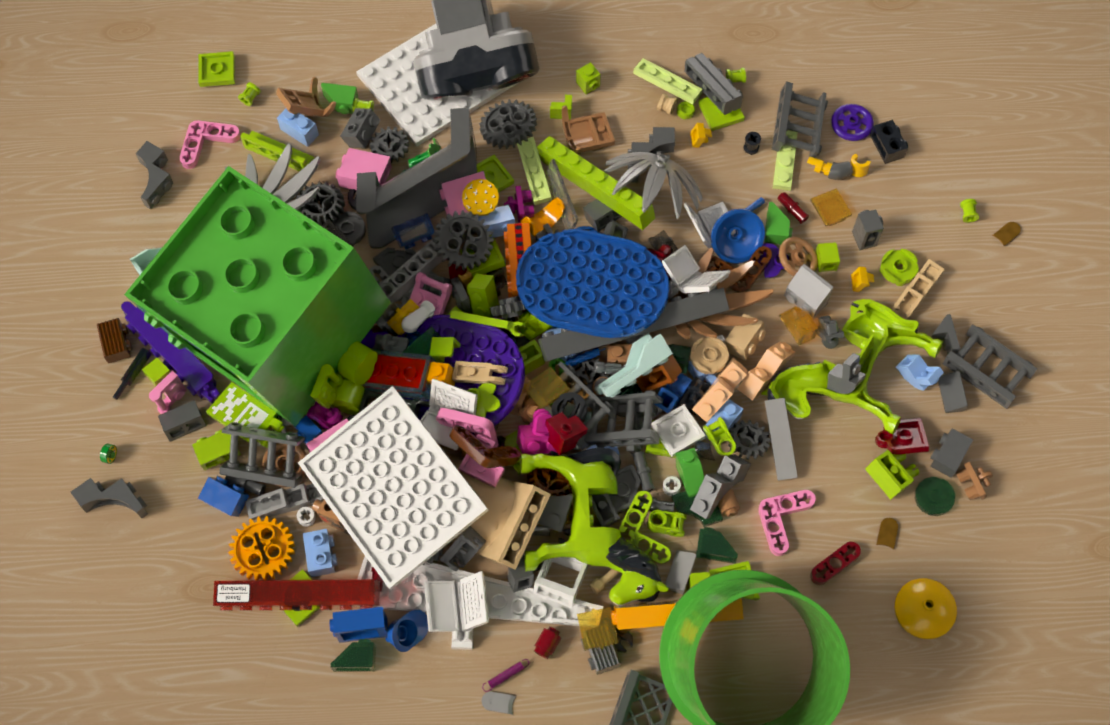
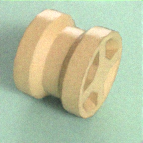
M663 93L657 110L666 111L667 114L671 115L676 106L677 98H670L667 94Z

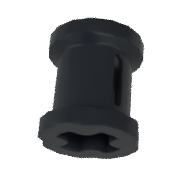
M757 132L747 133L743 146L745 153L754 155L758 152L759 144L761 143L760 134Z

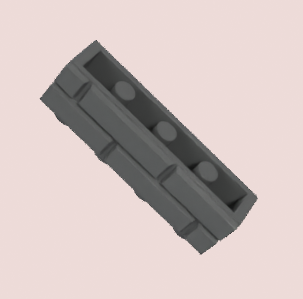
M700 53L695 55V57L686 59L684 72L698 87L703 89L702 91L724 115L731 113L732 110L735 111L741 108L742 92L733 86L730 79H726L723 76L721 69L716 68L710 58Z

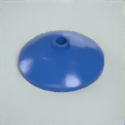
M733 209L726 212L716 221L711 232V245L714 252L722 260L729 263H742L749 260L754 252L763 245L765 238L763 222L754 212L747 209ZM736 230L735 234L731 235V232Z

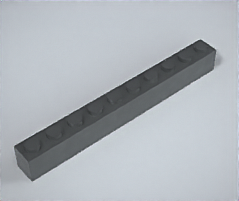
M716 286L710 292L699 294V292L689 293L688 298L682 299L681 296L671 298L670 303L666 304L663 313L651 326L631 336L603 338L561 329V333L555 335L553 331L542 334L543 338L538 339L544 362L730 309L724 288L717 289Z

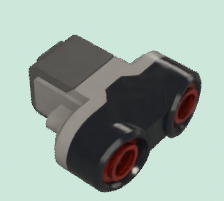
M491 0L431 1L437 29L425 32L428 49L420 51V55L416 56L413 60L422 98L438 100L446 96L470 97L473 91L490 87L494 90H499L524 81L538 73L540 68L532 33L528 30H523L522 27L512 28L509 12L494 14Z

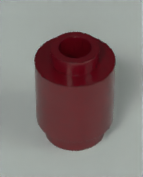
M550 626L548 629L544 628L534 645V652L545 659L552 656L562 639L559 636L560 632Z

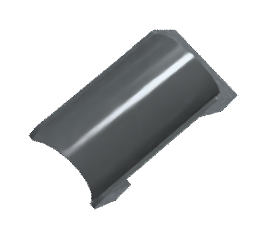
M469 108L450 109V145L386 183L379 184L376 172L357 173L356 210L358 214H366L368 240L371 248H383L445 211L444 207L448 205L446 200L441 198L439 192L442 189L441 184L477 173V146Z

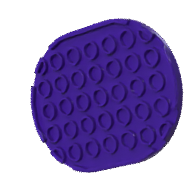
M434 315L431 318H427L415 332H404L402 335L397 336L404 338L411 336L413 338L410 339L414 342H411L413 344L408 347L409 351L406 358L428 360L429 369L431 362H436L429 356L432 337H454L460 343V348H454L452 357H445L444 362L437 363L450 364L453 368L456 361L492 363L493 365L507 367V373L493 372L492 374L493 377H502L506 380L504 385H496V390L493 394L499 399L501 407L494 412L486 413L485 418L489 419L494 426L500 423L518 402L525 381V365L518 346L502 330L489 325L450 318V315ZM412 334H420L423 340L419 342L418 348L410 349L417 340ZM455 382L454 386L467 391L471 388H479L482 384ZM424 384V391L399 389L397 392L403 399L413 400L415 398L422 401H430L431 384ZM387 387L382 389L383 393L388 390ZM421 406L418 414L419 420H421L430 407Z

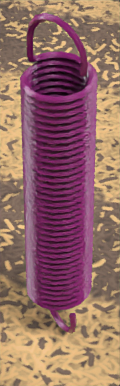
M519 661L488 681L491 687L490 690L524 670L527 666L524 667Z

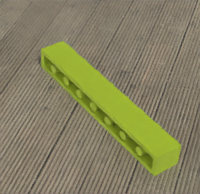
M551 136L547 137L537 146L540 160L640 229L644 230L656 219L653 204L649 206L646 212H642L643 198L626 186L615 195H612L618 183L617 180Z

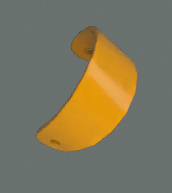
M556 197L536 213L534 217H525L521 220V223H529L530 233L536 237L535 234L543 230V225L548 223L552 228L559 221L565 210V205L560 198Z

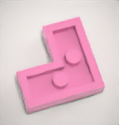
M477 434L476 438L487 448H495L496 442ZM466 454L459 467V471L494 488L505 471L503 467L485 468L468 454Z

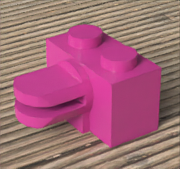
M538 409L534 412L533 422H530V425H518L516 443L522 454L550 453L551 450L557 453L548 442L549 431L545 422L546 419L552 417L548 410Z

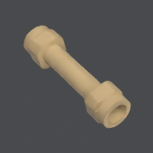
M611 569L600 579L596 578L593 580L589 587L597 595L605 589L604 585L620 572Z

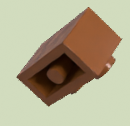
M673 355L668 357L669 360L667 362L652 367L653 371L649 374L636 378V383L643 393L645 391L657 390L663 385H670L678 380L677 376L682 372V369Z

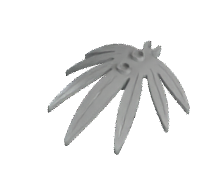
M288 143L266 180L263 189L298 210L320 191V188L317 187L300 198L289 202L308 183L320 163V157L317 156L277 190L287 172L291 159L292 146ZM248 154L245 177L258 185L256 165L251 154Z
M657 151V154L648 152L626 153L614 157L605 163V166L612 164L604 170L606 174L618 168L635 164L620 178L612 195H615L650 167L644 184L642 212H646L658 195L664 183L666 173L668 174L677 219H679L682 208L680 181L692 198L696 210L699 208L698 198L700 202L703 198L691 175L682 166L670 160L669 154H661V151Z

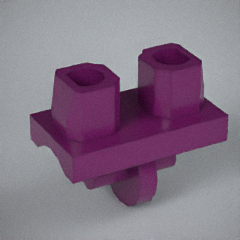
M515 186V200H513L512 196H509L508 201L503 206L509 205L512 214H515V210H517L518 223H521V220L525 217H534V206H524L523 204L532 202L531 190H521V186Z
M317 402L307 412L308 418L314 419L323 429L327 430L340 423L343 419L338 408L330 407L328 409L322 407Z

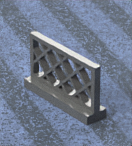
M631 669L627 672L609 725H625L630 720L633 721L634 725H638L636 718L643 714H646L650 725H665L672 700L668 697L666 702L660 703L656 692L661 689L666 691L664 684L642 676L639 672ZM639 681L647 683L651 692L641 696L637 688ZM652 694L657 706L647 710L642 698ZM639 700L644 712L634 716L631 705ZM659 708L662 718L661 721L654 724L649 712Z

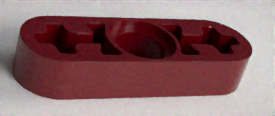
M852 541L845 543L812 569L810 573L811 581L816 585L827 583L858 559L861 554L860 546ZM848 548L855 550L854 555L850 554L846 558L843 557ZM833 558L838 559L841 562V567L833 568L830 565V560ZM827 568L828 571L824 574V579L816 577L817 571L821 573Z

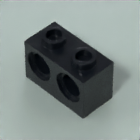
M893 119L874 125L870 137L884 163L887 164L905 158L908 143L902 138L898 125H895Z

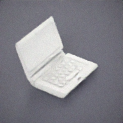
M724 202L700 210L698 214L687 203H684V207L703 243L709 249L712 248L711 232L713 226L723 214L728 212ZM733 230L731 235L735 234L736 230Z
M686 245L662 261L667 273L682 293L710 292L719 282L721 283L728 278L730 274L729 270L704 272L702 274L698 271L700 267Z
M432 379L430 408L425 412L420 421L438 444L457 450L459 446L449 437L452 427L437 422L436 416L440 408L476 415L478 396L442 381Z
M483 571L456 582L424 581L429 632L468 631L489 622Z

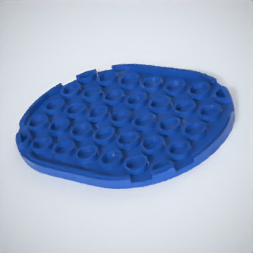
M568 229L541 237L539 241L529 246L524 252L516 271V286L523 305L533 316L557 328L597 337L621 338L645 330L660 317L668 301L669 279L662 262L657 256L649 252L645 246L632 240L586 230Z

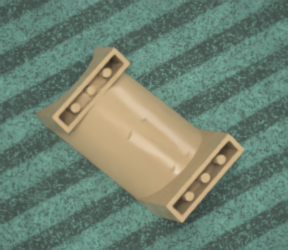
M445 452L459 471L463 459ZM459 471L489 509V511L470 525L486 540L485 544L476 554L516 570L551 494L534 485L510 481L503 477L500 478L494 488ZM460 533L451 542L454 543L462 533Z

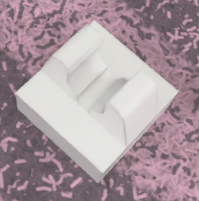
M474 629L452 632L451 648L473 650Z

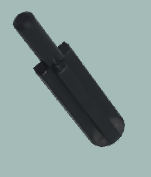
M141 348L121 378L122 383L113 395L115 400H118L127 385L131 386L152 353Z

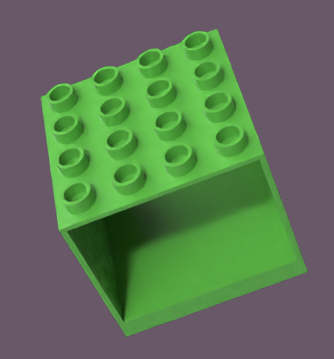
M230 166L226 168L124 294L145 313L144 320L147 323L151 324L154 328L161 327L169 334L168 341L171 344L175 345L178 349L185 348L295 427L315 402L310 395L322 366L329 364L333 367L334 372L337 373L338 363L343 354L347 352L354 342H361L391 303L354 247Z

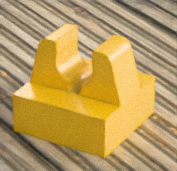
M697 122L691 130L692 147L699 148L702 143H708V137H712L711 129L704 128V123Z
M859 266L851 274L853 292H860L863 288L870 286L869 282H874V275L868 273L866 267Z

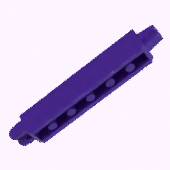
M123 302L121 309L124 311L125 319L128 322L126 327L133 334L137 333L139 335L138 339L144 346L149 345L152 348L150 351L155 357H161L164 360L162 363L169 370L172 369L182 383L185 382L188 385L186 388L193 396L197 394L201 399L204 397L213 404L220 396V393L215 388L217 381L214 379L213 374L190 351L185 348L178 349L175 345L171 344L168 341L169 334L161 327L154 328L151 324L147 323L144 320L145 313L141 309L136 308L131 302Z

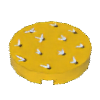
M473 180L463 190V205L468 212L471 211L475 216L477 214L479 216L489 215L498 205V190L488 180Z

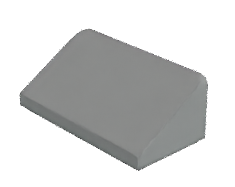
M677 550L665 582L668 590L683 595L697 554Z

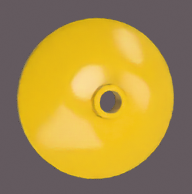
M928 578L911 580L899 590L895 599L894 609L898 622L904 630L917 638H939L945 635L956 621L957 605L953 595L943 584ZM926 602H930L932 608H928Z

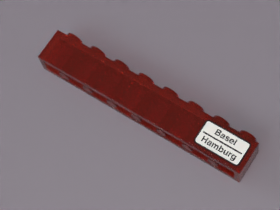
M375 579L214 581L213 606L220 607V611H233V607H240V611H252V607H260V611H272V607H280L281 611H292V607H300V610L311 611L312 607H320V610H332V607L339 606L340 610H352L353 606H360V609L373 608V606H379L380 581Z

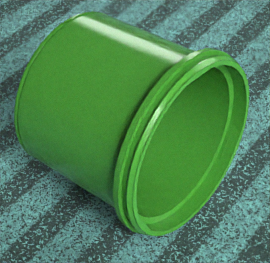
M731 570L712 575L691 587L678 600L671 610L662 631L659 647V664L662 680L670 699L693 725H726L711 719L699 698L694 674L697 647L704 630L718 612L739 598L761 592H774L786 599L797 610L809 631L813 649L811 675L799 700L779 718L762 725H830L835 720L844 704L849 688L850 658L839 627L819 604L801 594L786 581L754 570Z

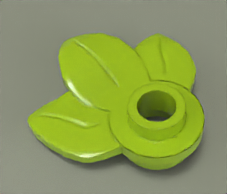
M484 383L479 388L467 390L478 396L476 416L485 418L487 412H494L501 407L499 399L493 395L496 385Z

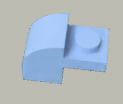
M908 354L896 366L907 382L922 391L929 385L936 384L939 381V377L944 373L941 367L927 366L920 355Z

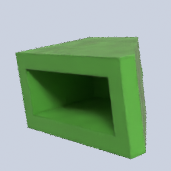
M321 83L323 96L329 103L336 102L334 109L337 112L353 114L354 99L358 98L355 86Z
M769 202L764 243L781 245L785 239L792 237L793 228H790V220L773 202Z
M695 448L675 453L676 468L689 498L697 495L704 480L701 462Z

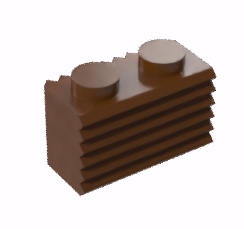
M119 318L98 323L97 329L102 351L108 364L131 357L132 345L130 340L126 338V334H129L126 323L122 324Z

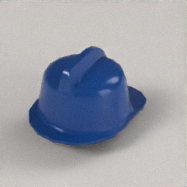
M412 610L389 625L385 640L390 642L400 652L409 651L427 635V615L421 610Z

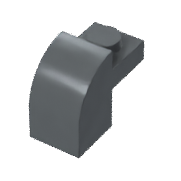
M852 353L843 365L838 363L828 373L827 389L840 394H849L854 391L866 376L865 373L860 372V355Z
M523 554L516 570L508 567L507 579L513 592L533 587V572L541 570L544 561L538 565L536 570L525 571Z

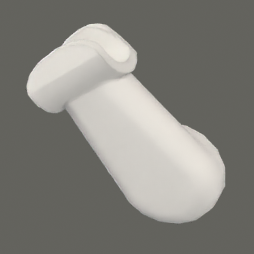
M427 300L423 301L419 309L402 320V329L408 333L415 332L428 317L431 318L434 315V305Z

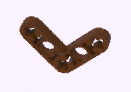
M761 246L748 260V262L754 261L753 266L758 268V272L756 274L748 272L738 281L740 283L745 281L746 287L742 286L739 288V283L736 282L729 288L737 293L748 292L772 259L771 250L766 246ZM760 253H767V258L764 257L759 264ZM712 255L710 263L714 261L715 267H708L706 272L717 271V268L719 271H731L735 268Z
M455 425L449 434V437L460 448L485 468L516 465L521 457V452L511 446L487 448L467 429L459 425Z

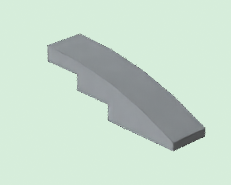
M785 399L765 400L777 480L798 478Z
M312 483L307 486L301 484L286 490L280 488L245 502L249 519L255 520L258 516L260 518L271 517L299 510L302 507L313 506L315 500L323 501L324 498Z

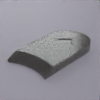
M701 441L695 443V451L699 457L715 461L711 451V444Z

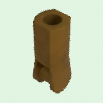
M469 270L462 276L458 275V279L462 283L466 294L467 286L473 279Z

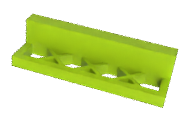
M251 131L249 135L243 132L240 136L244 148L276 162L287 146L255 131ZM292 148L288 167L300 172L315 158Z

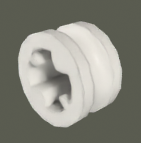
M670 476L664 480L663 491L665 494L675 496L680 492L681 483L678 478ZM670 482L674 483V490H670V487H667L670 485Z
M302 507L297 512V519L302 526L308 527L313 525L316 515L310 507ZM304 513H306L307 515H308V513H310V514H309L310 519H309V520L304 519V521H303V516H302V515H303Z

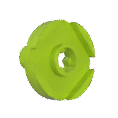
M906 249L889 250L882 258L880 273L889 282L897 286H903L911 282L917 275L919 270L918 260L912 252ZM895 264H902V270L897 269Z

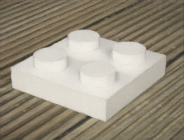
M684 404L651 423L652 429L660 436V441L671 457H674L675 453L684 451L705 439L706 436Z

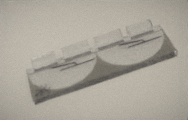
M551 159L546 172L547 175L545 176L548 187L551 189L550 192L553 199L558 197L565 205V210L561 217L565 230L575 229L579 220L556 161Z

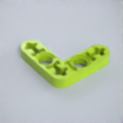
M640 491L635 495L619 527L620 534L627 532L628 527H624L626 523L636 527L635 532L632 529L630 530L629 536H631V539H626V541L638 547L639 542L642 539H646L650 546L648 550L643 552L648 555L652 551L654 543L657 544L655 549L659 551L665 549V554L668 555L667 558L659 560V555L654 552L650 557L658 563H666L671 559L670 549L639 533L653 503V497L649 492ZM646 494L648 495L649 503H644L642 506L645 512L642 513L638 509H633L634 505L639 507L641 503L638 500L639 497H643ZM633 512H637L640 515L641 519L637 524H633L629 520V516Z

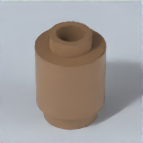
M732 489L718 503L723 516H735L740 509Z

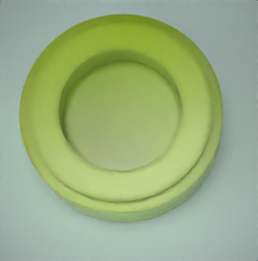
M687 101L681 102L678 105L677 115L681 119L687 120L694 116V105Z

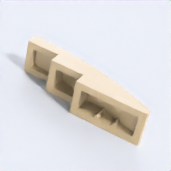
M928 259L891 310L908 320L945 269Z

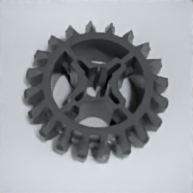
M319 181L316 185L312 182L310 187L305 185V190H301L299 192L300 195H297L296 199L317 187L320 188V191L297 211L320 226L326 224L329 227L330 221L335 223L334 216L338 219L341 218L340 214L344 213L345 201L339 188H336L334 184L329 186L327 181L324 184Z

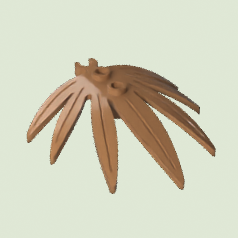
M712 248L697 263L700 267L698 271L702 274L709 267L713 254ZM754 261L731 270L728 278L716 285L717 289L724 288L725 290L739 281L750 271ZM773 289L725 294L730 309L728 311L741 309L762 301L773 294ZM679 290L672 298L681 296L682 299L688 298L689 293H682ZM714 314L699 318V320L723 326H741L758 322V318ZM697 319L674 325L678 334L685 339H690L689 327L707 337L717 338L718 335Z

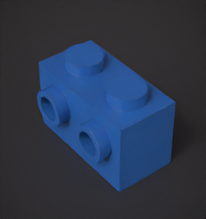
M218 475L216 478L208 477L198 499L230 516L239 517L246 503L245 501L249 497L248 494L244 493L245 489L235 484L233 486L227 484L228 480Z

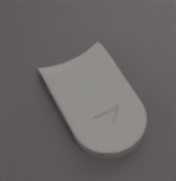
M487 692L482 697V705L489 711L513 715L512 705L516 696Z

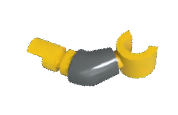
M854 154L850 162H827L826 164L823 160L809 156L807 163L815 165L814 172H824V175L828 176L829 179L840 180L851 174L855 177L866 176L871 161L859 164L857 163L858 155Z

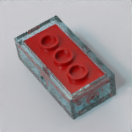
M374 350L378 357L371 377L362 384L365 389L364 392L369 391L383 394L393 386L401 397L430 400L431 384L427 381L431 362H437L432 356Z

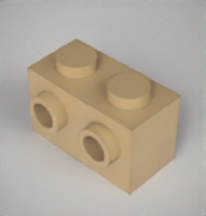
M746 314L742 315V317L753 318ZM758 320L757 323L735 326L724 341L729 354L746 361L755 352L759 341H762L765 337L764 322Z

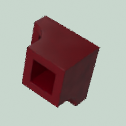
M563 412L546 419L545 422L549 431L548 442L559 455L575 448L578 440L588 430L576 415L568 419Z

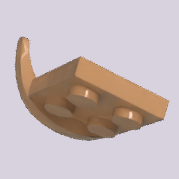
M317 77L312 78L309 92L278 88L276 95L288 112L292 114L301 113L311 117L314 115L328 117L336 106L335 101L331 102L325 109L320 104Z
M567 106L562 107L563 131L570 150L579 154L615 145V139L605 112L569 120Z

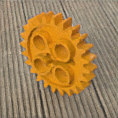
M258 516L255 523L252 519H249L250 525L247 526L245 523H242L244 529H236L238 536H231L235 543H229L230 548L234 549L228 552L233 557L230 561L232 564H235L234 568L236 571L240 570L241 576L246 574L248 580L254 576L256 582L259 581L260 577L266 582L269 575L272 579H275L274 573L277 572L282 575L281 568L288 569L286 562L293 561L289 555L295 554V551L291 549L296 546L294 541H291L294 537L292 534H288L290 530L288 527L284 528L282 521L277 524L276 518L270 522L268 516L265 517L264 521ZM256 533L259 534L269 564L265 563L264 556L260 552L261 549L255 537ZM273 533L271 538L264 539L265 534ZM254 541L252 546L245 547L246 542ZM273 551H280L276 557H270ZM260 558L259 564L251 565L254 559Z

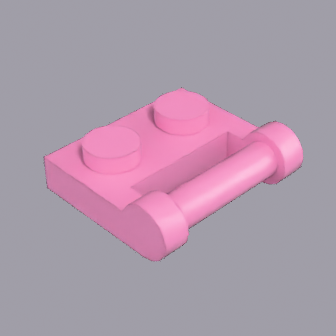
M419 272L416 275V283L410 299L419 307L423 301L427 300L435 307L434 315H443L453 286L448 283L443 284ZM424 284L442 292L441 296L423 289Z
M172 371L149 393V398L152 402L156 403L159 413L163 414L170 411V406L180 400L187 390L178 375ZM163 393H164V395L166 396V398H165L164 400L162 399V394H163Z

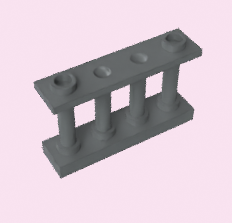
M786 81L780 91L772 150L778 152L782 146L789 145L810 151L809 156L815 158L816 155L819 156L822 149L820 139L824 111L828 104L826 100L827 93L823 92L818 100L794 93L792 91L793 83ZM794 100L815 106V114L792 108L790 102ZM793 115L814 121L813 129L790 123L788 116ZM791 130L812 136L811 144L788 138L786 131Z
M972 324L966 333L970 337L958 353L950 351L942 364L953 372L960 371V375L964 380L1007 409L1016 397L1012 393L1024 376L1031 379L1037 368L1031 362L1024 360L986 334L982 328ZM977 342L986 349L977 361L971 365L963 358ZM993 353L1002 361L991 375L987 376L979 369ZM1010 365L1018 372L1005 388L999 385L996 380L1005 368Z
M562 362L558 365L564 372L543 393L540 392L538 394L534 389L528 393L541 409L548 410L552 416V405L550 406L547 403L548 398L570 377L576 384L568 392L578 393L583 389L589 395L585 399L587 408L594 401L601 407L584 424L588 429L587 433L606 414L613 420L616 418L612 412L614 408L607 401L603 403L575 376L577 372L570 365L566 367ZM585 435L577 442V445L582 450L588 446L583 440L586 437Z
M645 391L644 393L616 395L612 398L610 396L596 395L603 403L607 401L614 408L612 412L615 416H617L618 405H627L626 423L623 431L616 432V418L613 420L609 416L605 433H597V423L583 439L588 444L587 449L595 444L597 447L659 444L660 436L651 429L653 404L663 403V399L656 392ZM595 401L589 406L592 409L591 418L601 408ZM635 404H645L644 423L641 430H633Z
M232 422L222 429V433L231 434L230 460L220 466V475L295 488L302 482V474H297L294 471L295 446L305 441V437L298 436L295 432L281 433L246 427L237 422ZM239 436L250 438L248 464H241L238 461ZM258 439L268 441L267 467L265 468L258 467L256 464ZM276 443L287 444L285 471L275 468Z

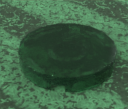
M929 477L918 484L914 499L922 512L930 516H941L952 509L955 503V492L948 481L937 477Z

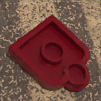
M921 418L901 420L893 435L883 427V431H880L875 437V443L878 447L887 449L895 455L929 452V444Z

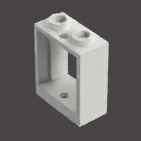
M569 557L545 560L535 581L533 594L572 608L586 574L588 564ZM552 562L579 571L573 589L545 579Z

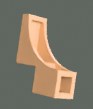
M781 341L768 348L757 366L747 373L737 390L752 401L759 397L775 374L793 357L795 351L792 350L789 344Z
M733 357L725 368L720 371L714 383L692 410L704 421L708 422L733 395L734 388L746 377L748 370Z

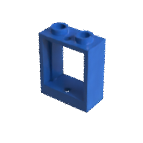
M383 607L333 612V619L329 621L330 631L333 632V636L338 639L339 643L387 637L388 618Z

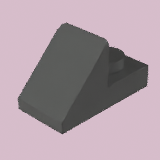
M947 314L931 338L943 340V349L947 351L948 355L950 351L958 353L960 346L951 314Z

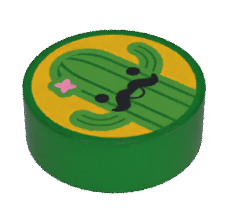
M106 443L100 451L101 462L111 464L115 460L117 455L116 445Z

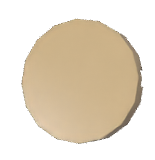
M703 337L693 344L690 351V360L699 372L716 374L725 368L729 360L728 348L718 338Z

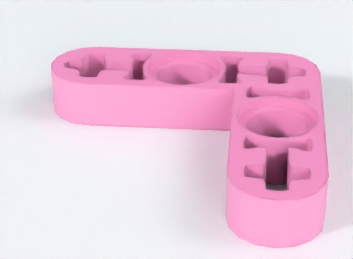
M206 121L191 122L180 154L182 166L186 169H192L197 165L204 140L226 143L238 142L241 138L238 127ZM213 129L219 130V133L216 135L210 134ZM191 142L198 143L194 148L188 147Z
M447 408L439 409L436 420L440 424L452 428L455 425L462 426L469 432L474 433L475 437L477 434H480L496 442L495 447H498L494 424L489 419Z
M802 490L767 498L760 503L758 512L770 551L774 555L783 556L789 548L781 516L811 509L816 500L813 492ZM804 496L807 499H811L808 504L805 501H801ZM783 500L791 501L792 508L785 509L781 502ZM765 505H768L770 508L772 507L770 511L771 518L769 519L768 511L763 510ZM776 523L779 526V530L771 532L768 524ZM777 536H779L778 540L780 545L784 544L782 550H779V548L774 547L777 544Z

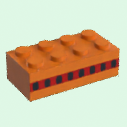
M529 223L507 224V231H504L508 298L519 296L516 286V271L522 255L531 246Z

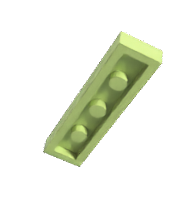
M644 58L634 68L633 74L692 105L702 94V88Z
M786 131L788 138L797 140L798 132ZM785 145L777 152L773 189L791 190L796 147Z
M534 137L528 138V141L522 140V145L517 143L534 205L552 201Z

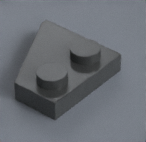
M574 494L550 496L537 524L562 532Z

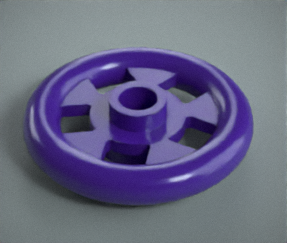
M846 104L834 111L831 125L839 137L848 141H859L869 136L874 126V120L866 108L857 104ZM850 111L851 114L847 116L843 114L844 112ZM860 113V114H862L864 117L861 119V118H860L858 115H856V114ZM843 120L844 126H839L838 121ZM861 124L866 125L865 130L860 129ZM847 129L855 130V134L847 133Z

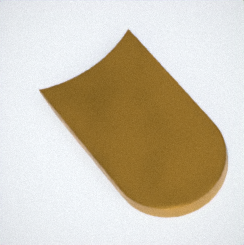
M1008 222L992 236L999 239L1003 246H1006L1019 235L1021 228L1016 222Z
M893 518L882 520L876 545H885L894 550L898 532L896 520Z

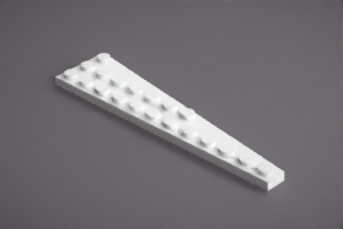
M365 556L349 605L366 608L383 607L384 609L400 611L421 610L427 613L424 581L456 582L474 573L459 569L454 571L447 566L425 562L424 565H421L392 590L383 581L382 592H374L369 590L372 579L371 568L373 566ZM485 576L486 603L488 604V613L491 619L599 627L604 606L575 599L572 608L534 595L533 588L513 592L509 582Z

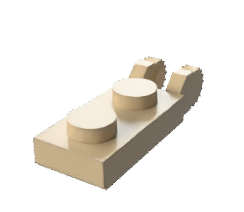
M456 361L452 380L461 383L504 385L506 381L504 378L493 377L492 374L493 372L507 373L508 368L503 365H493L492 363Z

